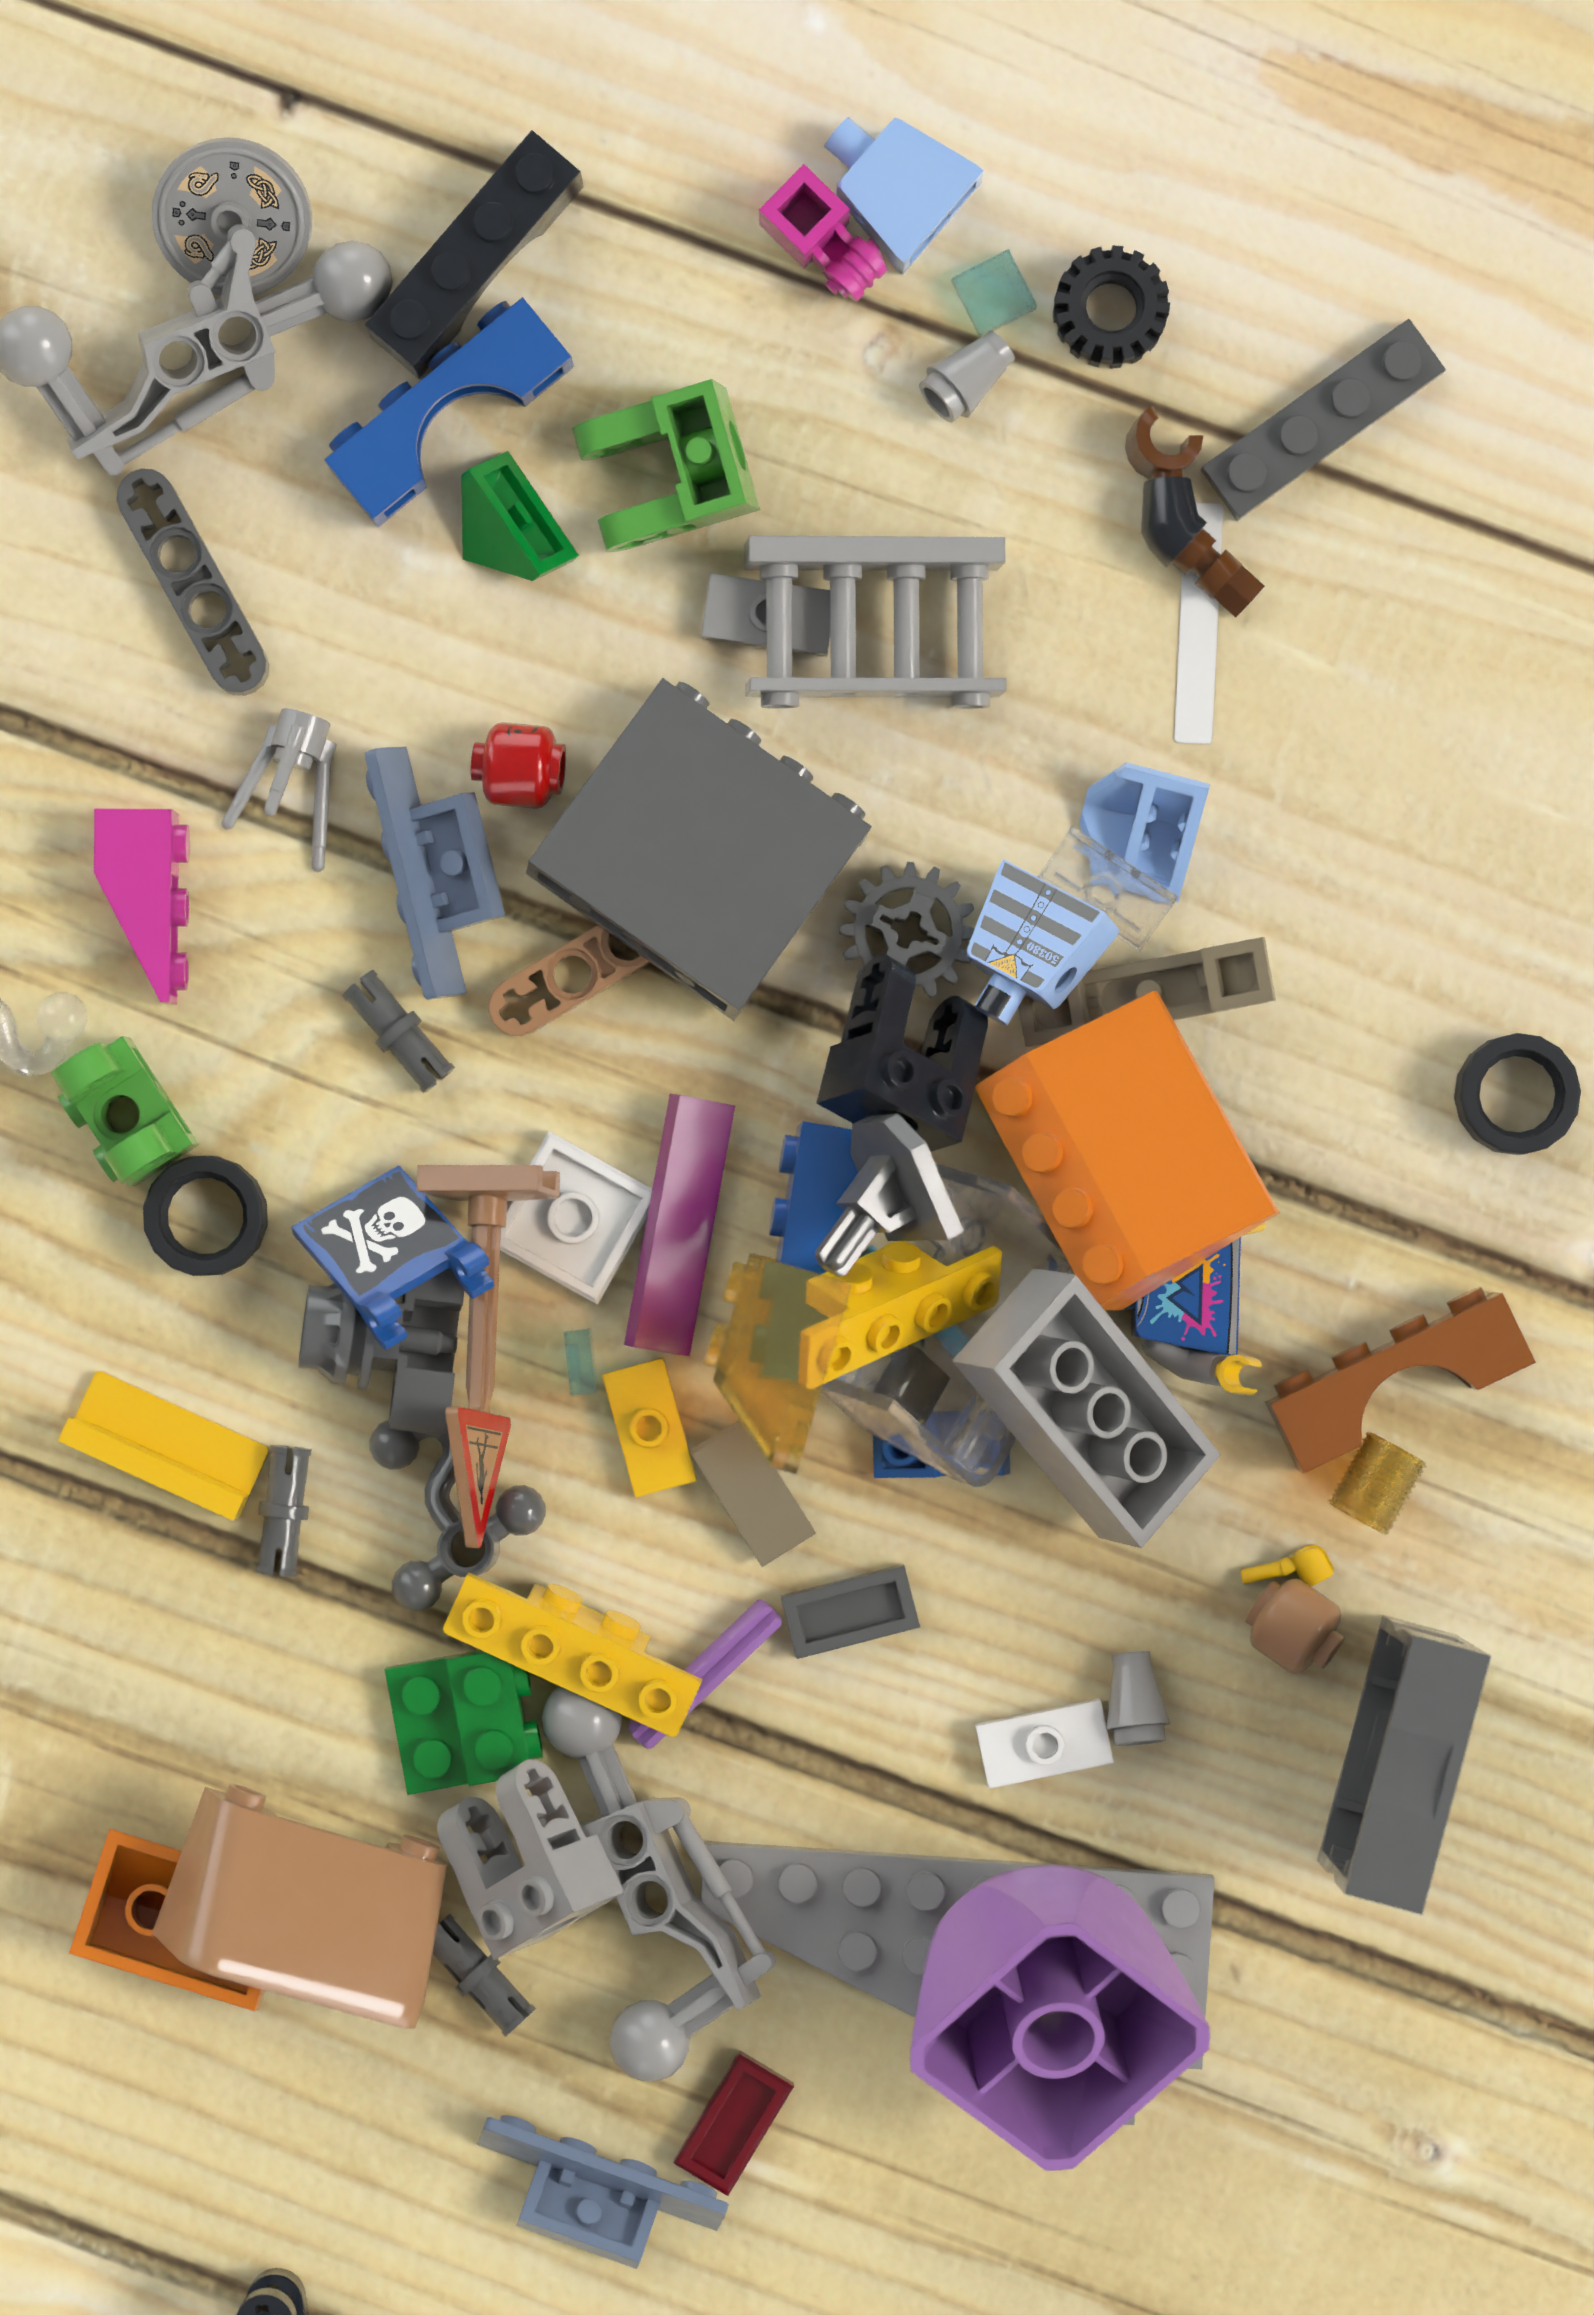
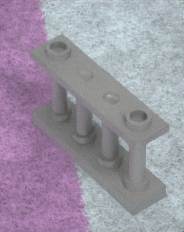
M749 536L744 544V570H760V579L766 580L767 677H750L745 684V697H761L762 708L775 709L799 707V697H951L952 708L979 709L990 707V697H999L1007 690L1006 678H983L982 581L989 580V571H997L1005 563V537ZM798 570H823V579L830 581L831 678H792V580L798 579ZM862 570H887V580L893 581L894 678H856L855 581L862 579ZM925 571H950L951 580L957 581L958 678H920L919 581L925 580Z

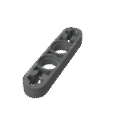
M141 468L130 472L122 479L117 489V503L120 512L208 671L216 683L232 695L245 696L255 693L264 685L269 675L267 655L179 495L167 478L154 469ZM144 483L152 491L162 487L164 494L156 499V503L167 522L176 513L181 519V522L178 524L162 527L150 540H147L144 535L146 530L156 529L150 515L143 508H137L132 511L131 504L138 499L135 489ZM175 537H183L190 540L196 550L193 564L182 572H171L165 569L160 559L163 545ZM207 592L222 596L226 604V615L223 621L211 628L197 625L191 616V606L194 600ZM237 624L240 625L243 633L230 637L236 649L244 657L254 654L256 661L249 666V672L252 677L245 682H242L235 675L225 678L223 670L230 665L226 652L219 643L209 652L205 644L207 641L225 637Z

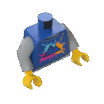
M1261 1224L1245 1235L1263 1231L1266 1224ZM1240 1237L1123 1310H1132L1131 1336L1141 1338L1142 1347L1148 1357L1181 1379L1222 1386L1228 1392L1247 1396L1254 1395L1257 1389L1243 1387L1239 1381V1372L1245 1365L1262 1367V1364L1256 1358L1238 1355Z

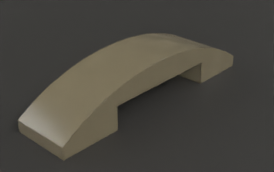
M1265 937L1088 971L1062 1004L1055 1009H1051L1025 995L1018 1007L1025 1047L1046 1044L1152 991L1159 993L1174 1021L1276 1001Z

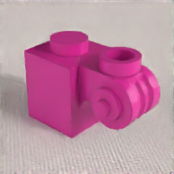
M805 164L759 209V225L804 269L811 262L818 266L828 280L825 285L835 295L839 292L844 298L850 297L853 301L857 302L865 294L864 290L867 287L871 288L873 286L874 279L881 278L888 271L887 266L883 262L884 257L879 251L880 247L871 238L865 242L859 236L854 238L846 230V227L849 225L850 208Z

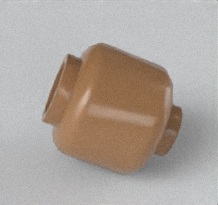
M1290 1579L1282 1585L1276 1581L1270 1583L1255 1602L1246 1618V1623L1252 1626L1250 1633L1251 1645L1292 1674L1306 1671L1313 1663L1322 1669L1325 1668L1345 1639V1637L1336 1632L1341 1620L1339 1606L1300 1579Z

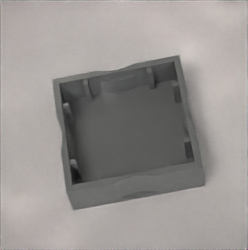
M1382 1615L1351 1738L1317 1858L1318 1863L1326 1872L1334 1874V1882L1346 1895L1423 1914L1491 1655L1456 1634Z

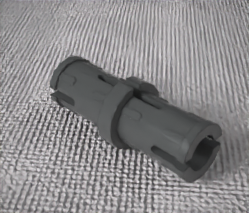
M371 970L360 978V983L375 999V1002H370L355 983L342 994V997L345 1001L348 1000L363 1020L379 1037L375 1042L383 1053L388 1050L392 1052L424 1094L437 1085V1080L421 1063L422 1061H426L441 1080L451 1073L455 1066L448 1062L419 1028L418 1025L422 1020L414 1011L407 1013L377 977L378 974Z
M270 1445L271 1457L266 1501L259 1502L258 1515L264 1516L256 1572L273 1575L276 1549H281L279 1576L296 1577L301 1520H308L309 1506L303 1505L309 1456H311L312 1449L294 1446L292 1470L290 1473H287L285 1468L288 1446Z
M451 1913L437 1925L433 1955L459 1983L455 1989L461 1996L464 1997L468 1993L502 2030L501 2033L506 2037L536 2007L530 2004L496 1967L501 1963L500 1960H494L492 1955L487 1957L454 1920Z

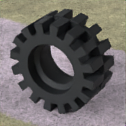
M1112 245L1111 250L1102 251V247L1091 249L1089 255L1083 258L1081 255L1071 263L1068 271H1064L1054 298L1053 321L1057 323V335L1061 342L1064 343L1066 341L1071 347L1070 353L1077 359L1083 356L1089 360L1088 365L1098 368L1100 363L1110 364V369L1121 368L1122 363L1128 361L1133 364L1141 360L1143 354L1148 350L1151 351L1157 344L1164 331L1170 312V302H1168L1167 298L1169 289L1167 282H1162L1159 277L1161 270L1154 262L1151 265L1143 260L1144 254L1137 250H1134L1133 254L1123 252L1124 246ZM1104 284H1117L1126 288L1133 296L1136 304V314L1132 322L1125 328L1116 331H1107L1097 327L1089 318L1086 309L1087 298L1094 289Z

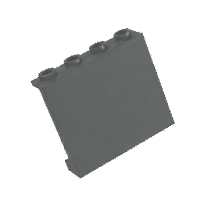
M662 678L529 859L526 874L718 1011L735 1021L749 1002L756 988L858 846L862 845L872 826L863 820L866 814L854 801L840 793H834L830 797L811 783L814 778L813 775L799 762L788 756H782L778 760L759 746L761 738L747 725L736 719H730L726 723L707 709L709 706L708 700L696 689L684 682H678L674 686Z

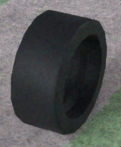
M1515 1033L1488 1040L1469 1054L1457 1074L1454 1101L1460 1122L1475 1141L1494 1152L1524 1155L1547 1149L1566 1135L1578 1115L1581 1087L1575 1066L1561 1048L1541 1036ZM1514 1056L1530 1058L1542 1065L1550 1075L1555 1090L1553 1108L1546 1120L1534 1129L1523 1132L1506 1131L1493 1124L1483 1111L1480 1100L1481 1082L1489 1068L1502 1059Z
M218 1156L187 1157L166 1167L151 1184L143 1205L144 1232L154 1253L171 1268L192 1276L223 1275L244 1265L260 1248L268 1226L267 1201L258 1181L240 1164ZM212 1178L226 1183L237 1194L243 1207V1224L237 1238L227 1248L208 1254H199L181 1245L175 1239L169 1227L168 1218L169 1206L178 1190L195 1179Z

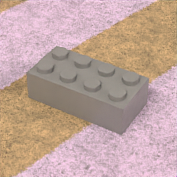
M1033 1268L952 1360L1054 1485L1101 1539L1142 1548L1221 1455L1076 1275Z

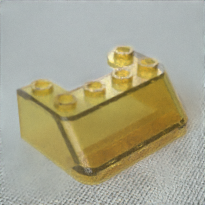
M752 1252L749 1255L747 1264L737 1261L733 1263L722 1301L735 1304L729 1326L717 1323L714 1327L704 1365L716 1368L713 1378L714 1384L769 1466L796 1475L852 1283L777 1262L776 1259Z

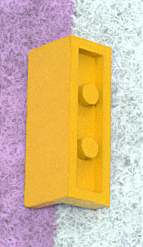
M98 1371L94 1374L76 1415L68 1417L58 1439V1442L232 1521L240 1518L270 1452L268 1446L104 1371Z

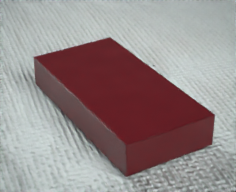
M739 2050L675 2156L673 2163L729 2196L794 2088V2082Z

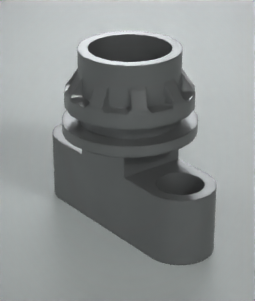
M448 1268L403 1294L402 1303H397L401 1309L402 1316L396 1320L406 1330L408 1338L385 1350L376 1341L359 1311L335 1283L328 1287L309 1284L298 1368L317 1370L332 1384L345 1385L347 1374L358 1375V1390L368 1389L371 1369L394 1372L388 1429L446 1436L448 1428L445 1413L446 1408L452 1405L455 1378L453 1364L454 1355L457 1350L459 1312L463 1306L464 1290L451 1268Z

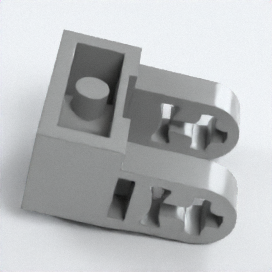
M530 1759L520 1763L503 1774L496 1785L498 1804L514 1835L525 1863L524 1867L497 1812L485 1800L478 1797H468L445 1811L438 1820L437 1831L439 1840L456 1874L467 1905L494 1960L548 1939L624 1893L597 1834L585 1837L558 1778L546 1764L538 1760ZM526 1789H529L532 1796L529 1797V1795L526 1792ZM544 1817L546 1824L541 1826L539 1820ZM470 1826L474 1833L470 1834L467 1827ZM485 1854L488 1860L482 1863L480 1857Z

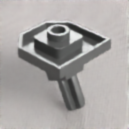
M899 1114L867 1116L852 1124L850 1155L858 1174L836 1203L844 1210L843 1214L815 1251V1258L820 1267L837 1277L846 1275L876 1233H884L887 1241L950 1240L964 1232L927 1143Z

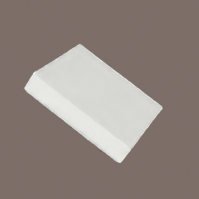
M548 1131L530 1165L543 1166V1171L560 1172L559 1198L509 1201L507 1204L506 1227L501 1228L500 1250L598 1305L647 1219L652 1188Z

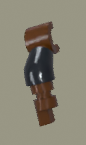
M1151 406L1133 423L1127 433L1125 443L1129 463L1137 473L1147 479H1151L1145 481L1143 486L1141 534L1149 550L1165 567L1172 563L1184 575L1191 570L1198 577L1194 584L1210 599L1212 597L1215 598L1236 618L1265 586L1226 549L1221 554L1212 547L1217 540L1203 529L1207 522L1198 514L1191 479L1182 475V472L1196 459L1202 449L1203 435H1189L1180 445V452L1177 455L1170 456L1161 453L1154 447L1150 438L1151 427L1159 419L1154 407Z

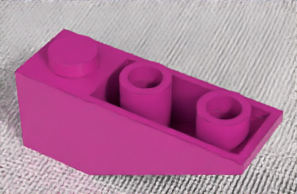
M94 808V874L159 1001L168 1005H177V990L187 991L189 981L187 952H178V927H188L189 891L187 888H179V863H188L190 857L189 825H179V814L172 809Z

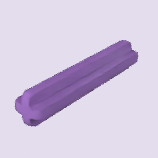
M760 1599L752 1604L684 1669V1671L703 1679L687 1715L781 1626V1617L766 1601ZM633 1719L629 1722V1732L647 1749L653 1748L666 1736Z

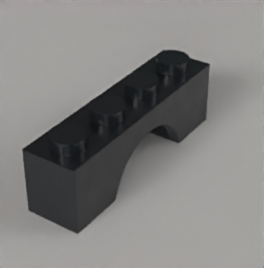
M531 130L365 323L371 339L420 379L429 368L427 366L429 361L439 351L449 345L460 332L471 309L499 272L529 242L542 236L583 189L581 171Z

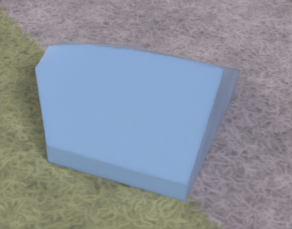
M1126 762L1089 786L1079 824L1092 863L1091 869L1095 881L1179 902L1210 784Z

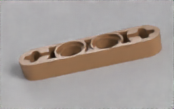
M597 925L496 987L489 999V1013L492 1022L501 1031L511 1036H526L534 1033L651 962L641 955L630 961L615 957L609 947L611 934ZM568 957H579L585 960L591 970V980L588 986L577 993L562 991L554 979L558 963ZM539 972H543L547 989L561 1004L548 1011L547 1002L545 999H542L528 1009L529 1015L532 1018L528 1023L521 1025L515 1018L505 1021L501 1015V1011L508 1006L504 996L508 992L515 990L519 996L525 997L538 990L539 988L530 981V978Z

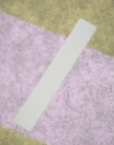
M1196 503L1198 514L1207 522L1203 529L1217 540L1212 547L1221 554L1223 506L1213 503ZM1190 570L1186 575L1182 573L1174 740L1177 743L1210 744L1213 736L1219 602L1213 597L1210 599L1194 584L1198 577Z

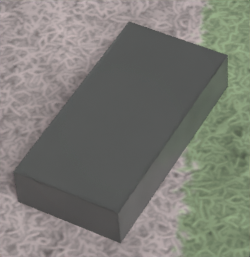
M904 1564L781 1595L796 1659L920 1628Z

